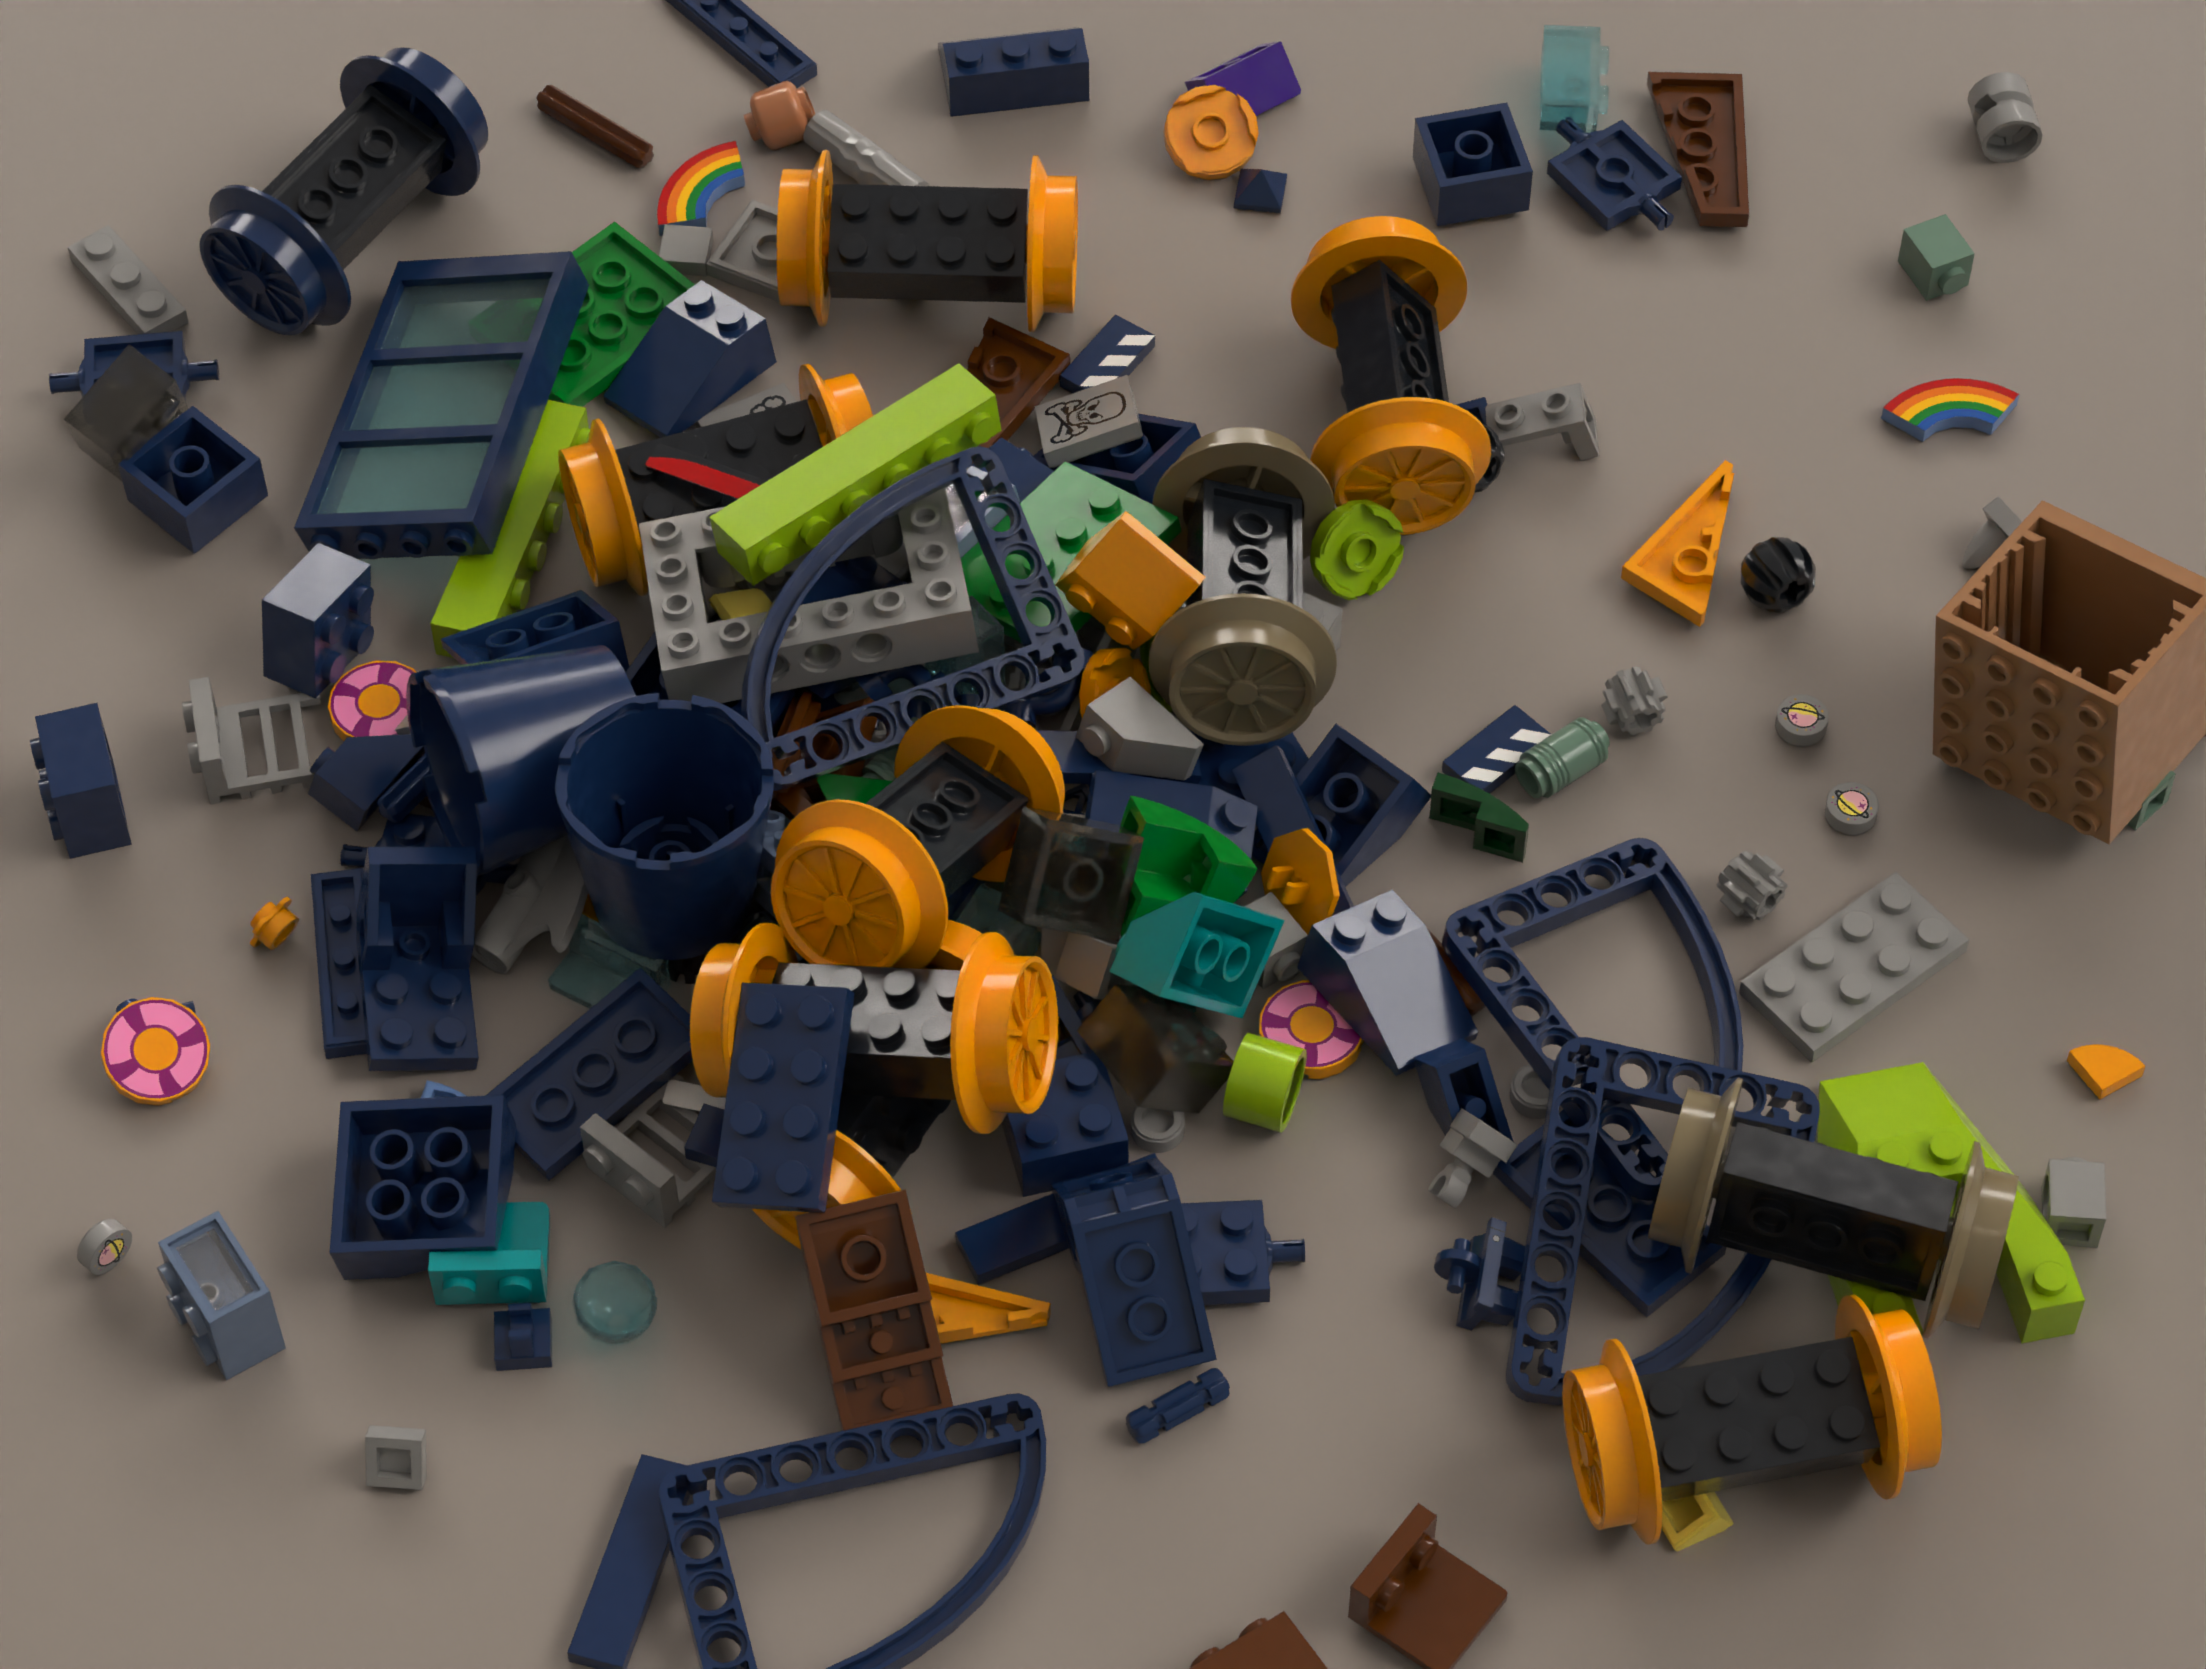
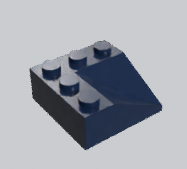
M504 1095L347 1101L340 1103L329 1253L344 1280L399 1278L428 1270L429 1252L494 1251L498 1249L513 1176L516 1122Z

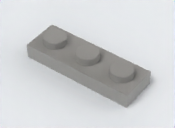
M109 225L68 247L71 261L137 334L173 332L189 323L186 309Z

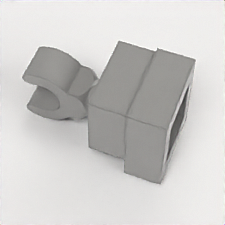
M1462 1108L1439 1145L1456 1156L1453 1163H1449L1434 1178L1428 1189L1429 1192L1453 1208L1458 1207L1465 1197L1474 1169L1489 1178L1500 1160L1506 1163L1518 1146V1144Z

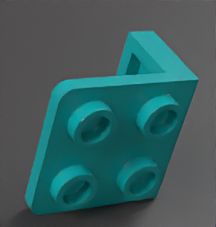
M507 1202L497 1250L429 1252L428 1273L435 1304L547 1302L550 1210L548 1205L544 1202Z

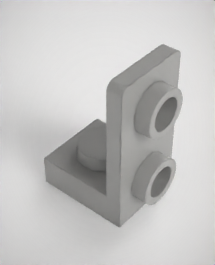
M1581 383L1488 404L1485 408L1486 424L1498 435L1502 446L1561 433L1565 444L1573 443L1580 461L1599 457L1596 418Z

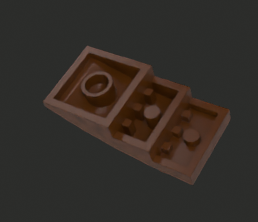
M906 1189L826 1208L825 1213L809 1212L796 1215L795 1220L841 1430H849L952 1407L953 1402L942 1361L944 1355L930 1302L932 1296Z

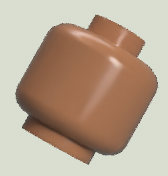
M783 81L752 94L750 98L751 112L745 114L744 119L753 141L762 139L771 150H779L804 140L803 136L806 125L815 115V111L804 87L797 89L793 83Z

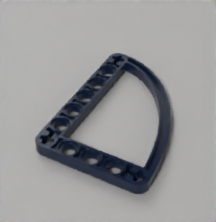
M981 446L971 447L936 461L897 481L865 502L833 528L805 557L779 591L760 625L750 650L742 684L741 715L760 733L769 749L771 758L773 757V752L778 759H785L793 756L800 749L802 759L790 764L784 771V776L781 775L778 769L773 770L774 791L790 788L898 748L903 736L914 724L907 713V705L911 700H924L930 705L932 711L946 706L960 705L954 698V686L957 683L966 682L972 684L979 693L980 699L979 704L976 706L977 708L1000 710L1063 687L1076 678L1083 669L1085 661L1083 649L1004 466L995 452ZM972 462L976 468L985 467L988 471L982 483L978 476L970 478L967 474V470L972 466ZM954 484L1023 644V648L774 738L770 713L772 675L778 650L785 633L807 593L821 575L848 548L873 528L911 504ZM994 489L997 490L998 494H992L982 502H978L977 498L984 491L988 495ZM990 507L1003 509L1010 518L1009 530L998 532L991 529L985 520L986 509ZM1018 554L1027 559L1031 568L1028 578L1017 579L1008 573L1005 566V560L1008 555ZM1038 601L1046 605L1051 614L1049 625L1040 627L1032 624L1025 612L1027 603ZM1054 651L1058 657L1066 655L1069 659V664L1063 668V671L1060 666H1053L1045 669L1040 675L1038 674L1037 666L1045 663L1054 654ZM1003 666H1016L1023 672L1026 682L1022 690L1012 691L1003 685L1000 679V671ZM864 717H876L883 722L886 727V738L884 741L874 743L863 737L860 731V722ZM824 733L835 738L839 745V755L837 758L825 760L816 755L812 746L813 738L816 735Z
M1646 838L1627 840L1458 910L1450 915L1446 922L1442 936V947L1445 953L1549 1090L1555 1060L1548 1058L1541 1048L1550 1044L1562 1047L1567 1041L1578 1037V1035L1511 948L1648 890H1651L1660 902L1678 932L1693 963L1705 997L1711 1022L1714 1065L1742 1071L1744 1045L1741 1013L1734 982L1722 947L1704 910L1686 880L1665 851L1654 841ZM1632 860H1634L1637 863L1635 865L1630 866ZM1588 875H1600L1610 882L1611 887L1603 890L1595 889L1588 885L1584 878ZM1550 892L1557 893L1567 900L1568 905L1560 908L1547 905L1541 896ZM1506 910L1514 911L1523 917L1525 923L1518 926L1508 925L1502 922L1497 914ZM1462 932L1464 936L1459 937L1458 933ZM1472 936L1477 937L1476 942L1472 940ZM1489 967H1498L1509 974L1510 980L1502 983L1493 982L1484 975L1483 970ZM1521 1005L1528 1006L1538 1012L1540 1018L1531 1022L1523 1021L1514 1015L1512 1009ZM1576 1054L1574 1059L1570 1061L1576 1064L1577 1068L1575 1081L1571 1087L1581 1084L1583 1076L1590 1068L1585 1065V1056L1581 1054ZM1602 1098L1595 1152L1630 1196L1646 1201L1657 1199L1668 1153L1630 1104ZM1573 1102L1561 1104V1107L1577 1128L1586 1124L1587 1115L1580 1105ZM1607 1124H1618L1628 1131L1630 1138L1623 1141L1613 1140L1604 1134L1602 1127ZM1640 1166L1646 1173L1639 1174L1637 1172L1638 1167ZM1654 1171L1656 1173V1177L1653 1178L1652 1175L1648 1172Z
M1588 1037L1570 1039L1562 1046L1553 1064L1506 1368V1383L1510 1391L1517 1398L1526 1402L1563 1405L1562 1387L1565 1373H1561L1602 1098L1679 1115L1684 1099L1680 1098L1673 1089V1079L1680 1075L1692 1077L1698 1083L1701 1091L1722 1096L1737 1078H1742V1088L1750 1093L1753 1099V1108L1747 1112L1736 1111L1733 1127H1736L1737 1122L1815 1142L1820 1106L1816 1095L1808 1087L1793 1082ZM1576 1054L1585 1056V1065L1590 1067L1581 1080L1580 1088L1571 1087L1575 1081L1577 1068L1576 1064L1570 1061L1574 1059ZM1625 1064L1640 1066L1647 1075V1085L1640 1089L1627 1086L1620 1077V1067ZM1766 1094H1768L1771 1096V1099L1769 1100L1767 1106H1771L1772 1108L1766 1114V1116H1762L1761 1112L1765 1107L1767 1101ZM1789 1100L1796 1102V1111L1803 1113L1796 1122L1789 1120V1111L1781 1109L1784 1108ZM1566 1102L1580 1105L1587 1115L1586 1124L1579 1128L1566 1125L1559 1116V1106ZM1558 1153L1571 1155L1579 1165L1578 1176L1571 1179H1564L1558 1176L1551 1167L1552 1156ZM1550 1204L1563 1206L1569 1211L1571 1226L1565 1230H1555L1549 1227L1543 1218L1544 1207ZM1745 1252L1722 1290L1701 1314L1677 1335L1656 1349L1631 1360L1637 1376L1673 1370L1690 1359L1719 1332L1745 1302L1772 1259ZM1542 1256L1556 1258L1563 1267V1278L1557 1282L1543 1280L1535 1270L1536 1259ZM1534 1308L1548 1310L1556 1321L1555 1331L1548 1335L1534 1332L1527 1322L1528 1311ZM1534 1349H1544L1539 1356L1537 1369L1538 1373L1546 1376V1378H1542L1536 1386L1529 1384V1376L1526 1373L1520 1372V1370H1525L1531 1362Z
M1020 1393L1006 1394L686 1465L669 1471L662 1478L659 1485V1506L700 1669H757L719 1522L720 1518L1019 1451L1018 1482L1013 1501L1003 1524L985 1553L962 1580L931 1608L902 1629L868 1649L826 1669H901L921 1657L953 1633L986 1601L1007 1575L1023 1549L1037 1517L1046 1473V1436L1041 1410L1037 1403L1029 1396ZM1016 1414L1019 1421H1025L1024 1430L1015 1431L1012 1424L1006 1423L1007 1415ZM985 1418H990V1429L994 1428L993 1438L990 1439L986 1438ZM964 1423L970 1425L975 1430L977 1437L966 1446H958L952 1444L947 1439L945 1432L951 1425ZM909 1435L920 1441L922 1450L914 1457L902 1458L892 1452L890 1448L891 1442L899 1436ZM845 1448H856L866 1455L867 1462L862 1468L857 1470H846L837 1464L835 1457ZM801 1460L810 1466L812 1473L807 1480L800 1483H792L785 1480L779 1471L786 1462ZM744 1472L750 1474L757 1484L750 1493L735 1495L726 1489L724 1482L731 1474ZM715 1479V1496L717 1500L710 1501V1490H707V1480ZM687 1487L689 1494L693 1495V1503L682 1505L680 1498H676V1489ZM693 1535H702L712 1541L714 1548L708 1556L702 1559H693L683 1553L681 1546L687 1538ZM707 1586H715L725 1592L727 1600L719 1609L705 1610L696 1604L694 1597L700 1589ZM719 1638H729L739 1645L741 1651L734 1660L721 1663L709 1656L707 1652L709 1645Z

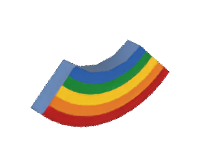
M736 141L723 143L698 153L683 163L671 175L661 192L657 207L659 236H663L665 224L707 227V214L714 202L727 192L745 186L744 172Z
M1962 378L1934 380L1909 388L1897 395L1883 407L1881 419L1922 442L1935 432L1953 427L1973 428L1991 435L2017 406L2019 393L1981 380Z

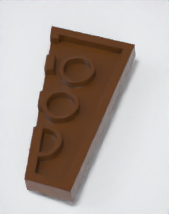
M1648 72L1647 87L1679 173L1682 176V181L1699 226L1747 227L1749 200L1742 74Z
M988 317L983 328V338L979 346L974 347L968 359L967 370L996 395L1002 431L978 446L990 448L1001 437L1007 441L1034 411L1035 406L1039 405L1058 383L1060 375L1070 365L1069 353Z

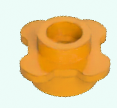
M288 896L283 898L277 906L273 902H268L253 917L250 926L254 928L252 931L254 937L250 941L252 947L255 948L263 943L270 950H274L293 932L299 922V918L288 909L292 902Z

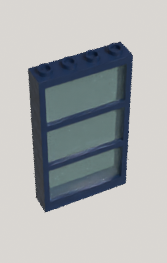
M571 251L398 261L294 526L295 531L309 552L317 543H320L356 559L467 556L493 553L589 287V283Z

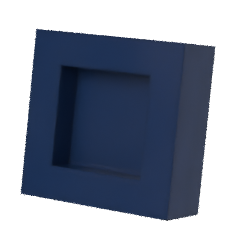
M531 1302L508 1304L507 1311H494V1361L497 1371L553 1367L552 1317L550 1308L533 1309Z

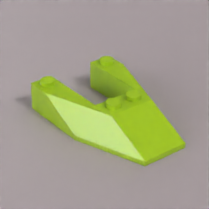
M1924 1062L1820 1081L1818 1101L1820 1114L1817 1125V1142L1828 1147L1866 1157H1874L1884 1162L1921 1172H1930L1943 1178L1958 1181L1950 1216H1952L1960 1183L1974 1141L1981 1144L1986 1168L2014 1175ZM2018 1180L2013 1209L1996 1274L2019 1338L2023 1344L2075 1334L2085 1298L2067 1251L2025 1187ZM1828 1275L1838 1306L1844 1296L1853 1294L1861 1298L1872 1314L1903 1309L1913 1318L1922 1336L1923 1328L1911 1297Z

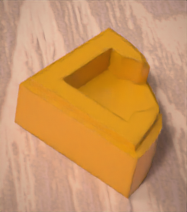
M2093 1044L2081 1046L2070 1050L2067 1058L2069 1065L2099 1100L2142 1077L2145 1070V1065L2138 1058L2120 1048L2109 1045Z

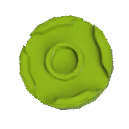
M1368 499L1350 500L1335 508L1320 523L1312 540L1310 563L1314 577L1324 589L1346 600L1358 599L1355 596H1362L1365 593L1372 595L1380 591L1394 577L1403 559L1404 546L1400 544V532L1403 533L1401 522L1392 511Z

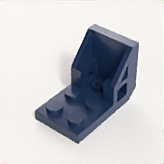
M475 846L367 848L357 905L356 941L369 1071L476 1070L479 1056L469 973L475 936L477 878Z
M1155 1157L1050 1183L1055 1206L1075 1268L1082 1278L1107 1386L1111 1387L1217 1360L1180 1197L1172 1173L1159 1159Z

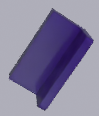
M1281 41L1261 44L1185 82L1188 91L1199 86L1217 85L1226 88V91H1230L1236 96L1239 94L1247 100L1256 116L1301 93L1300 85Z

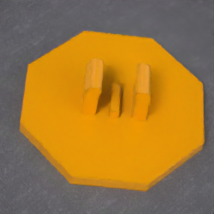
M1308 828L1299 829L1273 839L1261 871L1264 894L1272 892L1308 935L1313 924L1333 915L1340 897L1332 851Z

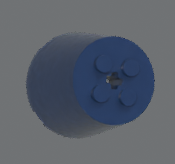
M598 645L427 669L410 675L407 683L406 702L413 747L424 746L431 774L421 777L424 788L448 846H475L477 877L492 872L568 835L559 812L555 793L560 753L570 736L588 718L607 706L636 696L622 665L606 646Z
M659 693L631 697L607 706L588 718L574 731L560 753L555 783L556 801L600 925L609 937L623 948L635 954L661 960L688 959L706 954L717 944L729 941L739 931L744 919L750 913L774 790L772 758L764 739L747 719L733 709L717 701L692 695L691 701L660 700Z

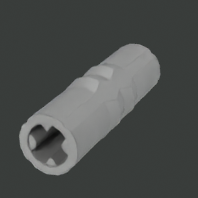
M828 110L816 113L806 125L803 136L805 143L820 154L823 150H829L831 162L861 185L930 186L928 182L897 161L891 154L878 147L873 141L861 135Z

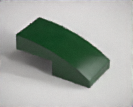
M1438 772L1431 791L1429 818L1474 831L1473 849L1523 863L1526 855L1529 824L1517 812L1490 793L1465 781Z

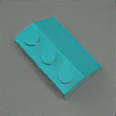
M1192 892L1131 921L1126 934L1121 937L1117 944L1116 957L1109 972L1159 997L1243 1018L1285 920Z

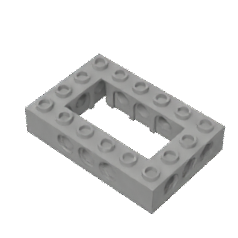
M946 488L911 504L882 522L848 548L835 561L839 562L874 554L876 558L887 556L896 552L904 540L912 583L800 605L788 626L778 650L771 681V693L979 652ZM724 507L639 523L661 672L669 700L691 701L692 695L705 697L719 703L742 699V684L749 653L760 625L767 612L712 623L708 622L707 614L709 612L701 577H703L705 583L715 588L735 586V582L746 580L717 551L709 517ZM812 550L784 566L780 571L773 573L775 578L785 576V572L796 570Z

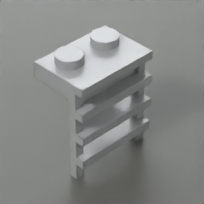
M209 677L188 680L191 701L182 702L183 716L187 733L196 732L197 742L187 743L192 773H203L210 804L221 803L220 796L240 793L241 799L251 798V791L271 788L272 794L283 792L282 786L302 782L303 788L311 786L314 775L310 772L311 766L301 707L321 704L320 694L316 699L304 693H297L216 707ZM290 709L299 768L279 771L271 712ZM260 715L268 774L249 777L240 718Z
M676 1074L674 1077L671 1078L673 1080L684 1082L683 1077H681L679 1074ZM667 1083L641 1103L615 1128L596 1113L580 1126L584 1148L583 1157L587 1168L664 1228L673 1221L672 1215L684 1204L688 1207L695 1201L696 1192L706 1183L710 1186L714 1183L716 1167L686 1159L684 1150L686 1143L650 1116L659 1107L687 1130L692 1131L698 1114L690 1109L664 1104L663 1097ZM637 1128L695 1174L685 1182L627 1136Z

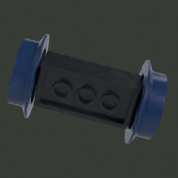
M400 47L388 51L383 57L366 55L351 60L344 67L340 77V91L345 110L263 191L244 185H228L219 189L214 194L209 205L211 226L200 238L201 258L208 274L219 290L249 319L270 331L282 335L300 334L310 324L330 326L339 323L348 314L351 307V291L343 270L424 188L440 195L458 196L465 194L476 184L480 175L479 153L485 148L488 141V126L485 116L477 100L466 85L450 69L433 57L415 49Z

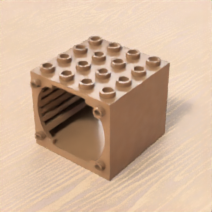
M2042 500L1936 615L1932 754L1940 758L1947 765L1958 767L1980 778L1990 787L2003 790L2023 800L2035 810L2046 812L2066 822L2084 835H2091L2110 845L2142 808V803L2170 771H2174L2206 734V578Z

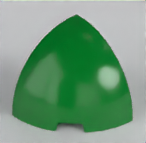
M1130 795L1121 821L1115 848V858L1124 862L1121 870L1122 881L1118 890L1113 892L1114 913L1120 935L1122 937L1126 934L1131 921L1192 892L1234 903L1245 891L1258 868L1236 844L1207 824L1169 806Z

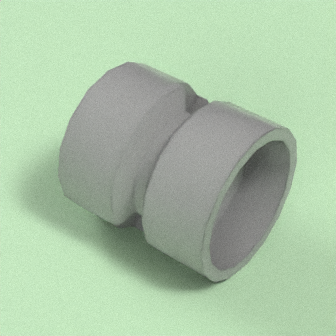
M2001 72L1986 76L1974 84L1969 91L1967 101L1984 155L1991 161L2007 163L2026 158L2033 153L2041 144L2043 134L2033 108L2034 105L2026 80L2019 74Z

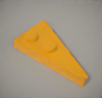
M1726 460L1622 566L1621 579L1699 627L1705 621L1734 479V473H1732L1733 464Z
M926 1273L932 1296L930 1302L941 1344L1043 1327L1048 1324L1051 1315V1303Z

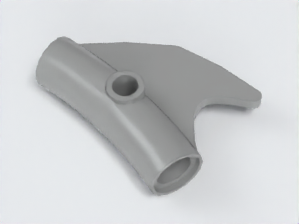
M568 835L522 856L514 873L505 882L504 892L474 937L472 955L488 969L500 974H507L526 944L535 936L545 931H550L552 946L559 953L565 951L581 918L588 896V891Z

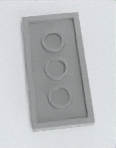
M1894 872L1743 979L1740 984L1739 993L1812 1063L1967 951L1970 939L1901 875Z

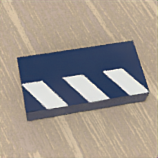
M1115 314L1060 375V387L1071 393H1076L1125 375L1129 376L1155 347V335Z
M1514 705L1447 757L1442 763V772L1445 775L1455 777L1491 793L1515 774V765L1519 762L1522 753L1552 734L1518 706Z

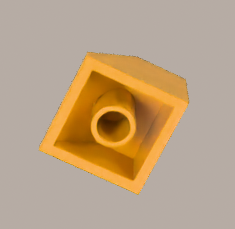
M1125 511L1085 543L1055 586L1065 593L1066 599L1073 607L1091 614L1103 624L1107 634L1113 640L1122 645H1128L1135 650L1159 631L1161 626L1172 617L1206 577Z

